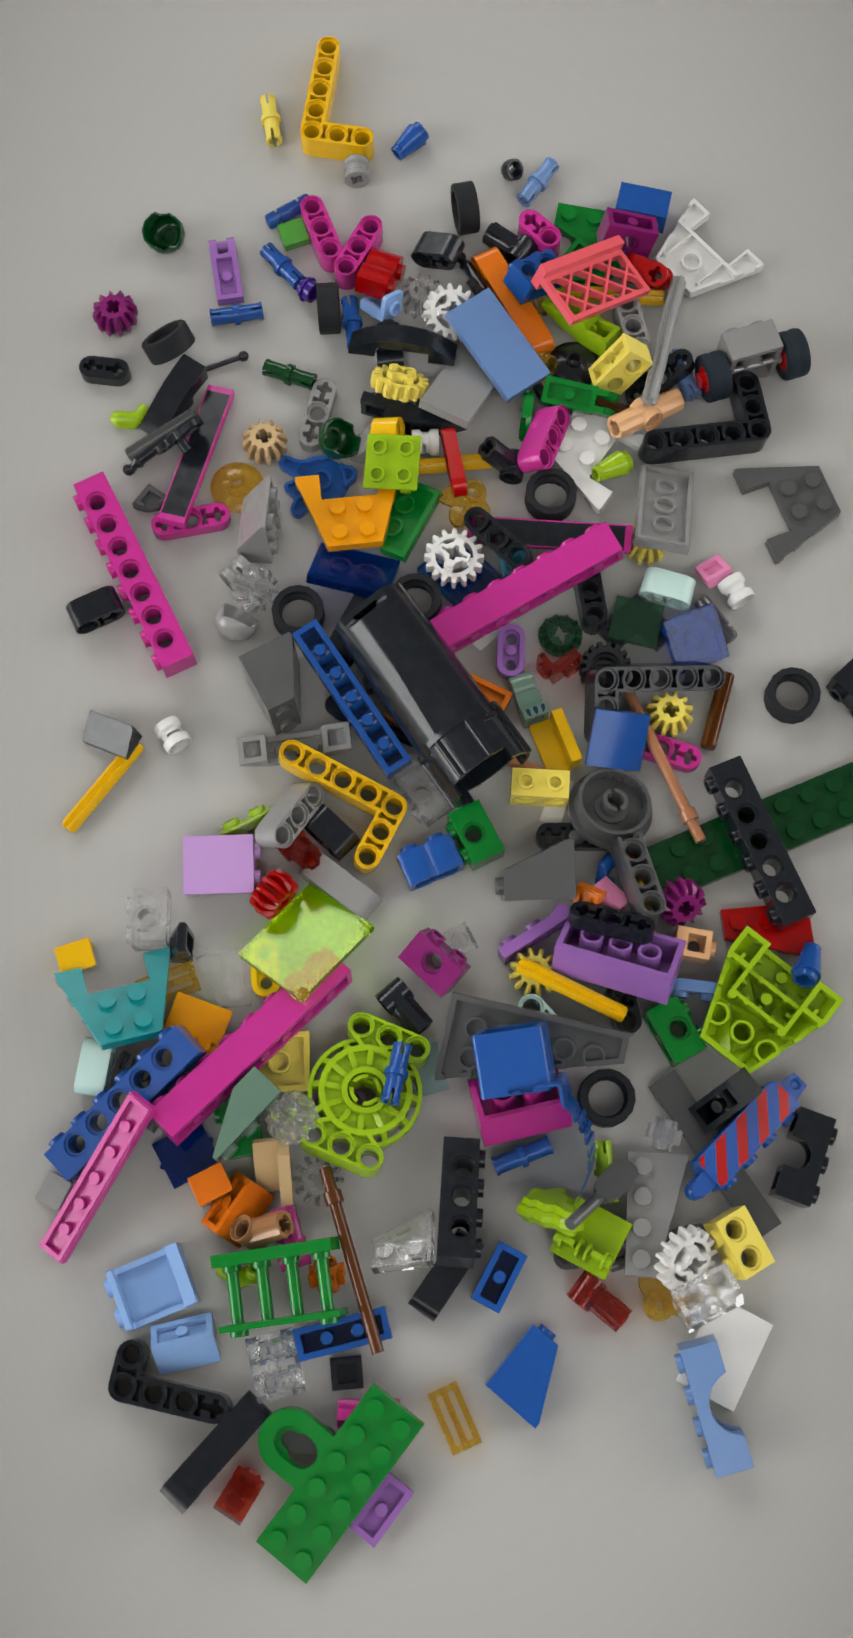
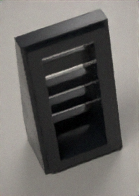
M179 922L170 937V962L192 963L194 934L186 922Z

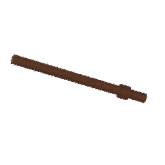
M326 1166L319 1169L326 1192L323 1194L326 1207L331 1209L371 1353L375 1355L384 1352L383 1344L342 1206L344 1202L342 1191L337 1188L331 1166Z

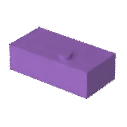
M568 916L555 944L551 970L558 974L667 1005L681 968L686 941L654 932L653 940L650 943L644 945L635 944L576 929L570 925ZM605 921V923L610 925H618L615 921Z

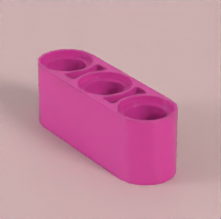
M315 195L306 196L302 199L300 208L301 217L309 235L311 246L320 267L326 272L333 273L335 272V260L342 250L341 242L321 198Z
M375 215L364 216L334 263L335 282H338L340 289L351 290L355 288L357 273L363 262L366 261L372 248L380 249L382 246L383 226L379 217Z
M565 405L541 408L535 412L517 455L518 466L522 472L529 473L547 470L552 467L570 424V414Z

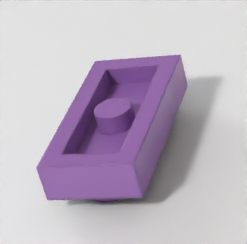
M389 1472L350 1524L349 1528L375 1548L414 1491Z

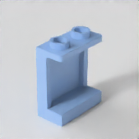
M178 1242L167 1245L162 1250L124 1266L105 1272L107 1279L104 1280L106 1292L109 1298L114 1297L118 1309L114 1310L116 1321L120 1328L125 1327L126 1332L136 1330L201 1302L181 1245Z

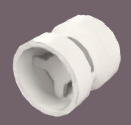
M420 429L411 430V436H422L420 457L422 454L439 456L438 429H430L428 432H422Z
M735 572L727 576L717 586L722 595L729 597L727 603L732 610L745 606L755 597L751 587H745V578L741 572Z
M176 715L161 720L153 729L158 739L163 740V747L169 755L184 750L192 742L188 732L183 731L181 728L182 723Z

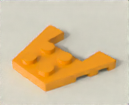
M319 475L295 477L296 488L300 492L328 552L383 546L392 505L396 497V490L378 489V494L322 499Z

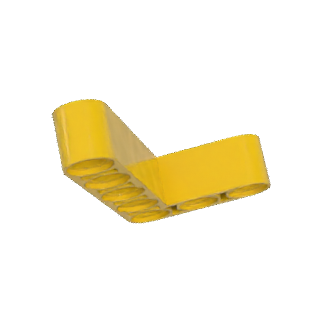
M325 36L317 44L300 127L302 150L306 155L344 161L350 155L360 154L367 157L370 161L374 156V137L370 129L361 126L330 123L341 58L339 41L335 37Z
M297 740L285 741L280 746L278 757L279 764L284 770L307 782L319 783L327 793L374 817L353 858V866L359 873L370 874L374 872L404 818L407 810L405 798ZM290 750L296 751L299 754V758L295 761H289L284 756L285 752ZM313 764H320L324 767L325 771L322 774H313L309 767ZM339 777H344L349 780L350 785L346 788H341L336 785L335 780ZM364 790H369L374 793L375 799L373 801H365L360 796V793ZM396 804L400 808V813L397 815L388 813L386 805ZM376 828H382L386 831L387 838L384 840L376 839L372 831ZM370 853L374 858V863L371 865L363 864L359 859V855Z

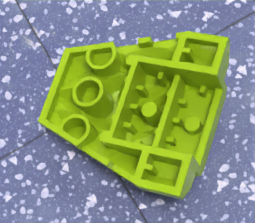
M746 926L728 949L699 1038L737 1068L742 1069L745 1067L749 1074H751L816 1029L825 1025L844 999L821 981L811 988L797 985L793 981L791 974L792 967L768 949L771 945L770 942L749 926Z

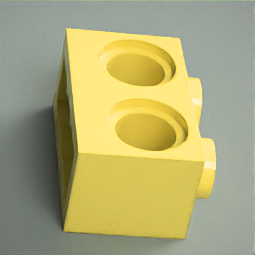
M623 333L588 368L593 386H598L599 389L614 392L621 396L653 365L646 344Z
M512 767L509 805L566 808L569 800L570 771Z
M745 1205L731 1207L703 1224L706 1232L709 1233V1237L715 1241L712 1247L717 1250L722 1260L721 1266L724 1272L733 1281L747 1280L775 1262ZM727 1223L732 1229L731 1237L726 1233ZM742 1252H744L747 1257L746 1265H744L741 1260Z

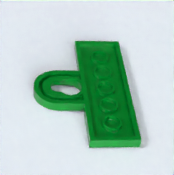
M375 1382L336 1434L303 1408L286 1406L275 1410L268 1416L260 1428L258 1449L264 1463L291 1485L294 1490L256 1542L307 1584L422 1429L424 1422ZM293 1430L298 1434H305L316 1444L317 1458L312 1464L307 1466L298 1465L290 1458L288 1448L282 1442V1436L286 1431Z

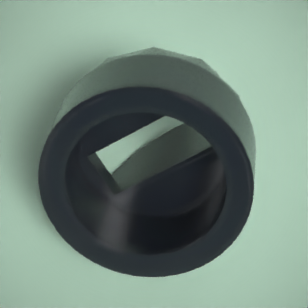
M516 158L508 159L502 164L501 174L505 180L515 181L522 177L523 165L520 160Z

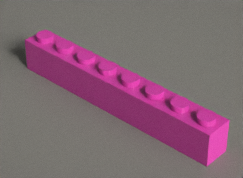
M607 522L601 525L594 524L587 528L584 534L578 538L565 540L560 545V548L551 553L547 551L540 554L535 562L527 566L521 565L515 568L510 576L502 580L496 579L490 582L487 588L479 593L473 592L467 595L458 605L445 607L438 613V616L430 621L452 651L456 653L624 559L623 548Z
M327 948L320 953L313 954L299 973L295 972L288 977L284 987L277 993H271L264 1000L263 1006L258 1011L248 1014L243 1019L241 1026L233 1034L228 1033L221 1039L219 1047L211 1054L207 1053L202 1056L193 1071L188 1075H182L168 1094L165 1096L161 1095L152 1103L157 1108L152 1117L153 1123L178 1146L231 1096L232 1089L254 1066L259 1070L353 982L351 970Z

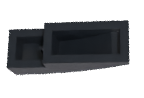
M183 354L153 399L140 426L141 430L150 434L190 409L194 404V395L208 379L206 367Z

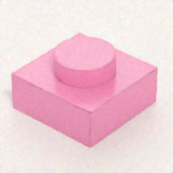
M719 554L694 567L696 575L709 589L733 574L731 567Z

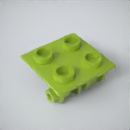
M368 434L363 488L400 490L402 494H411V491H417L422 436Z
M577 1195L573 1204L578 1209L586 1200ZM598 1207L583 1221L584 1230L577 1233L575 1237L564 1235L557 1230L549 1251L605 1281L633 1224Z

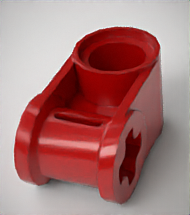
M628 253L627 258L649 288L663 291L669 288L673 277V272L660 262L650 260L644 256ZM661 273H662V274H663L662 279L659 278V279L656 280V279H655L656 274L661 275Z

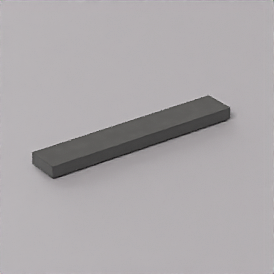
M675 1070L648 1087L694 1154L697 1155L718 1132L714 1128L706 1134L690 1113L688 1108L695 1104L696 1100ZM742 1167L735 1174L738 1180L727 1191L723 1188L720 1191L731 1207L746 1206L763 1237L780 1225L781 1221Z

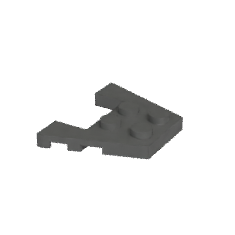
M819 466L738 468L733 472V477L742 495L769 487L789 529V532L769 538L765 543L775 565L784 560L792 551L797 550L811 536L816 535L834 521L841 513Z

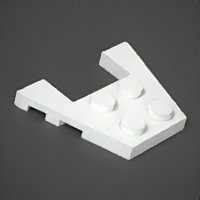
M695 198L689 203L684 215L682 214L672 234L670 233L654 260L669 268L673 272V276L682 275L685 277L686 287L684 294L688 298L759 273L764 266V263L749 249L728 264L694 231L709 219L710 213Z
M573 411L570 415L569 427L553 464L557 469L567 472L574 479L577 492L582 498H586L592 505V510L599 515L612 497L613 491L591 479V468L606 458L617 441L638 452L647 431L641 429L621 439H614L609 433L607 426L608 418Z

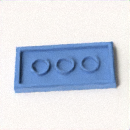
M489 287L446 313L445 319L506 403L546 379L547 375H550L549 369Z

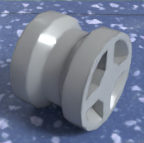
M353 154L345 158L344 170L346 173L344 177L346 185L352 188H361L370 182V174L367 171L369 169L367 157Z

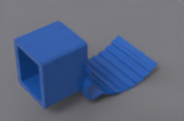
M547 1020L478 1030L471 1038L481 1100L549 1091L554 1086L558 1087L561 1105L572 1115L571 1119L574 1123L577 1122L579 1124L578 1129L581 1134L584 1133V1143L588 1145L587 1158H590L587 1164L588 1173L580 1192L581 1198L595 1162V1132L591 1130L592 1123L586 1117L587 1112L585 1109L580 1108L579 1102L572 1096L569 1075L566 1072H556Z

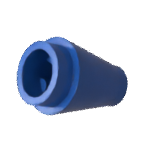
M419 122L409 124L391 150L397 159L402 160L426 145L429 135Z
M808 942L804 944L791 970L793 981L797 985L811 988L821 979V947L816 943Z

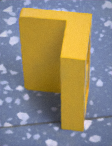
M562 707L551 711L549 719L530 725L529 731L545 769L570 771L581 766L583 757Z

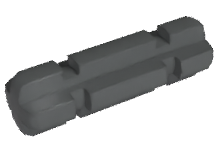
M707 595L702 596L696 601L695 607L700 613L705 614L703 617L716 633L721 634L719 637L724 644L731 643L737 638V632L732 626H728L729 622L716 606H712V600Z

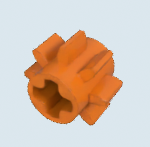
M331 1256L328 1257L332 1293L334 1294L339 1291L340 1285L346 1284V1271L344 1262L337 1263L336 1258ZM314 1261V1265L308 1266L309 1287H317L319 1292L316 1261Z

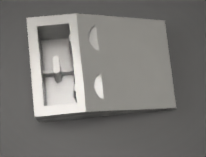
M266 476L243 499L237 553L243 555L249 562L272 564L273 554H278L279 538L276 536L277 529H281L282 513H279L278 489L273 487L271 476Z

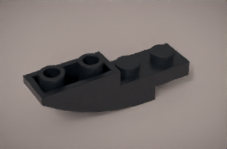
M363 391L360 399L361 414L375 418L402 417L405 425V435H411L412 429H420L422 432L438 429L439 436L441 428L455 427L456 433L467 430L419 408L420 399H417L414 406L409 402L402 403L399 400L387 399L381 393H370L367 391Z

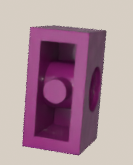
M607 207L596 232L598 242L620 235L625 242L621 248L625 255L628 256L630 252L646 258L649 257L659 236L656 217Z
M429 927L419 931L398 956L440 997L450 993L471 968L462 952L449 947L445 943V937L439 931ZM433 953L440 956L442 961L440 967L433 963Z

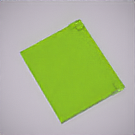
M309 884L238 953V956L288 992L298 1002L303 1003L375 929L371 923L357 916L312 884Z

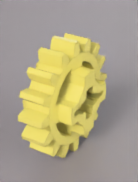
M392 363L389 366L383 364L382 368L376 366L375 370H372L371 388H375L376 393H383V396L387 399L399 400L402 403L410 402V400L417 402V399H421L429 388V379L424 378V374H417V371L412 367Z

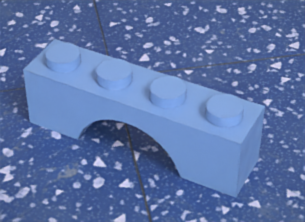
M710 1334L678 1343L679 1354L674 1355L679 1374L685 1373L689 1385L683 1386L688 1405L694 1404L698 1416L693 1417L692 1420L697 1436H704L707 1448L701 1449L707 1469L713 1468L716 1477L719 1478L754 1468L741 1427L730 1426L721 1422L710 1410L709 1398L712 1387L726 1373L715 1336Z

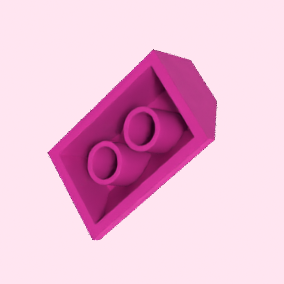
M478 1078L467 1080L484 1147L572 1126L571 1114L561 1105L559 1090L556 1086L549 1091L481 1100Z

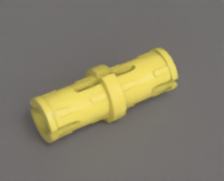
M264 94L260 97V104L263 114L261 116V123L265 128L266 144L274 147L273 138H275L276 145L279 146L282 143L279 127L281 117L277 113L276 97L273 94H268L269 103H267L266 95Z

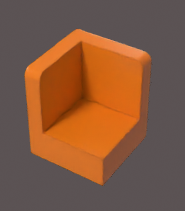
M222 1162L187 1178L196 1200L202 1208L213 1204L215 1199L233 1190L225 1172L226 1168Z

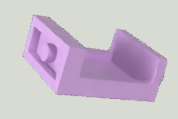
M253 834L183 836V894L187 897L213 894L252 895L257 884L262 881L261 870H256V859H261V847L256 843L255 836Z

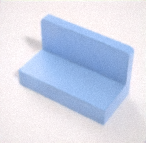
M212 1312L150 1326L151 1351L160 1375L221 1360L215 1338V1324Z

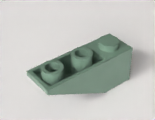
M255 1066L232 1089L212 1156L218 1163L222 1159L225 1161L229 1160L239 1149L236 1144L244 1135L247 1138L253 1135L261 1125L258 1120L265 1113L271 1115L282 1103L279 1099L283 1095L282 1092Z

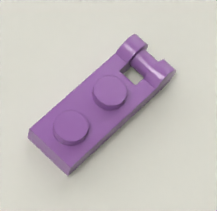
M234 237L226 238L227 241L216 242V240L208 241L218 306L244 302Z
M559 903L554 906L552 915L541 922L539 919L532 921L524 928L525 932L516 937L513 934L500 943L501 947L498 948V957L503 964L506 965L517 958V953H525L528 948L534 947L562 929L570 913L569 907L566 904Z

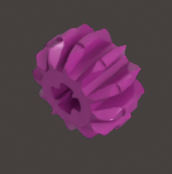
M110 290L107 297L100 295V302H94V312L92 315L98 329L101 332L106 331L109 337L114 333L121 337L123 331L131 333V326L137 325L138 320L136 316H138V310L130 295L124 296L121 290L116 295Z
M677 876L674 883L666 880L667 887L662 889L666 900V908L660 917L665 919L671 926L676 924L685 926L687 921L694 923V917L696 915H703L701 908L707 905L703 889L690 878L684 880Z

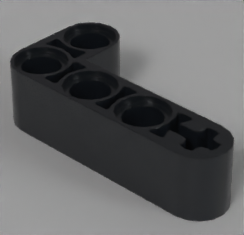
M131 1339L119 1346L108 1383L109 1394L114 1400L209 1424H218L232 1409L231 1399L222 1392L146 1375L150 1350L145 1341ZM130 1345H135L140 1349L141 1355L136 1363L130 1362L126 1357V1351ZM122 1377L128 1378L132 1383V1390L128 1395H123L118 1390V1382ZM152 1384L160 1386L163 1391V1397L159 1402L151 1401L148 1396V1390ZM182 1392H188L193 1396L194 1403L189 1410H185L179 1405L178 1398ZM217 1399L220 1400L219 1405L224 1408V1412H220L217 1416L213 1415V1409L206 1407L201 1409V1414L197 1413L201 1403L213 1404Z
M249 1390L165 1482L160 1492L183 1514L264 1423L272 1411Z

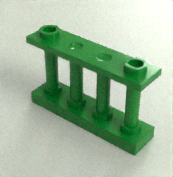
M339 1237L210 1256L211 1269L222 1267L223 1274L226 1273L232 1324L218 1327L219 1334L230 1332V1338L249 1336V1329L320 1319V1325L339 1323V1316L349 1314L348 1307L334 1308L328 1257H331L330 1251L340 1249ZM311 1254L312 1260L316 1261L322 1311L304 1314L298 1262H301L300 1255ZM281 1258L282 1264L286 1265L292 1315L274 1318L268 1267L271 1266L270 1260ZM252 1263V1269H256L262 1320L244 1322L239 1271H242L241 1264Z

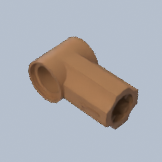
M285 1210L255 1218L243 1214L238 1216L231 1225L230 1236L231 1239L250 1250L265 1248L269 1243L287 1239L289 1235L293 1234L295 1224L291 1219V1214Z

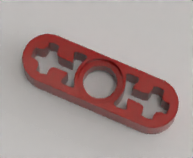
M455 427L441 428V444L453 498L467 496L466 476Z

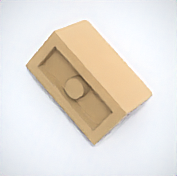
M289 1137L254 1139L252 1141L256 1184L267 1192L280 1191L281 1206L294 1205Z

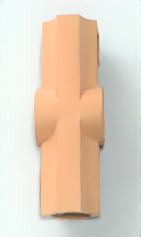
M677 388L667 390L659 394L655 406L643 405L642 396L636 398L628 409L608 417L607 426L610 435L614 439H621L641 429L647 432L656 429L664 418L684 409L685 402L682 393Z

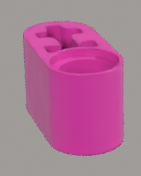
M536 210L523 211L519 216L517 236L521 234L527 235L535 242L537 251L542 252L551 249L558 256L561 241L559 229Z

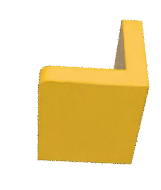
M89 937L54 948L60 972L80 967L83 971L97 965L93 953L94 943Z

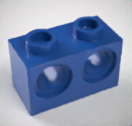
M551 249L542 252L536 251L529 257L514 260L508 266V272L503 282L521 305L547 295L543 288L536 290L531 280L540 264L558 258ZM552 284L555 289L561 287L559 284Z

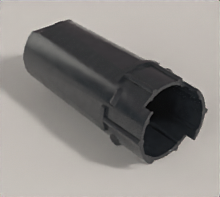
M392 583L381 587L339 620L335 627V634L419 755L417 758L418 763L423 767L452 809L472 803L474 799L468 791L479 787L483 782L507 766L514 757L517 758L521 765L527 761L532 751L530 746L496 701L490 702L401 583Z

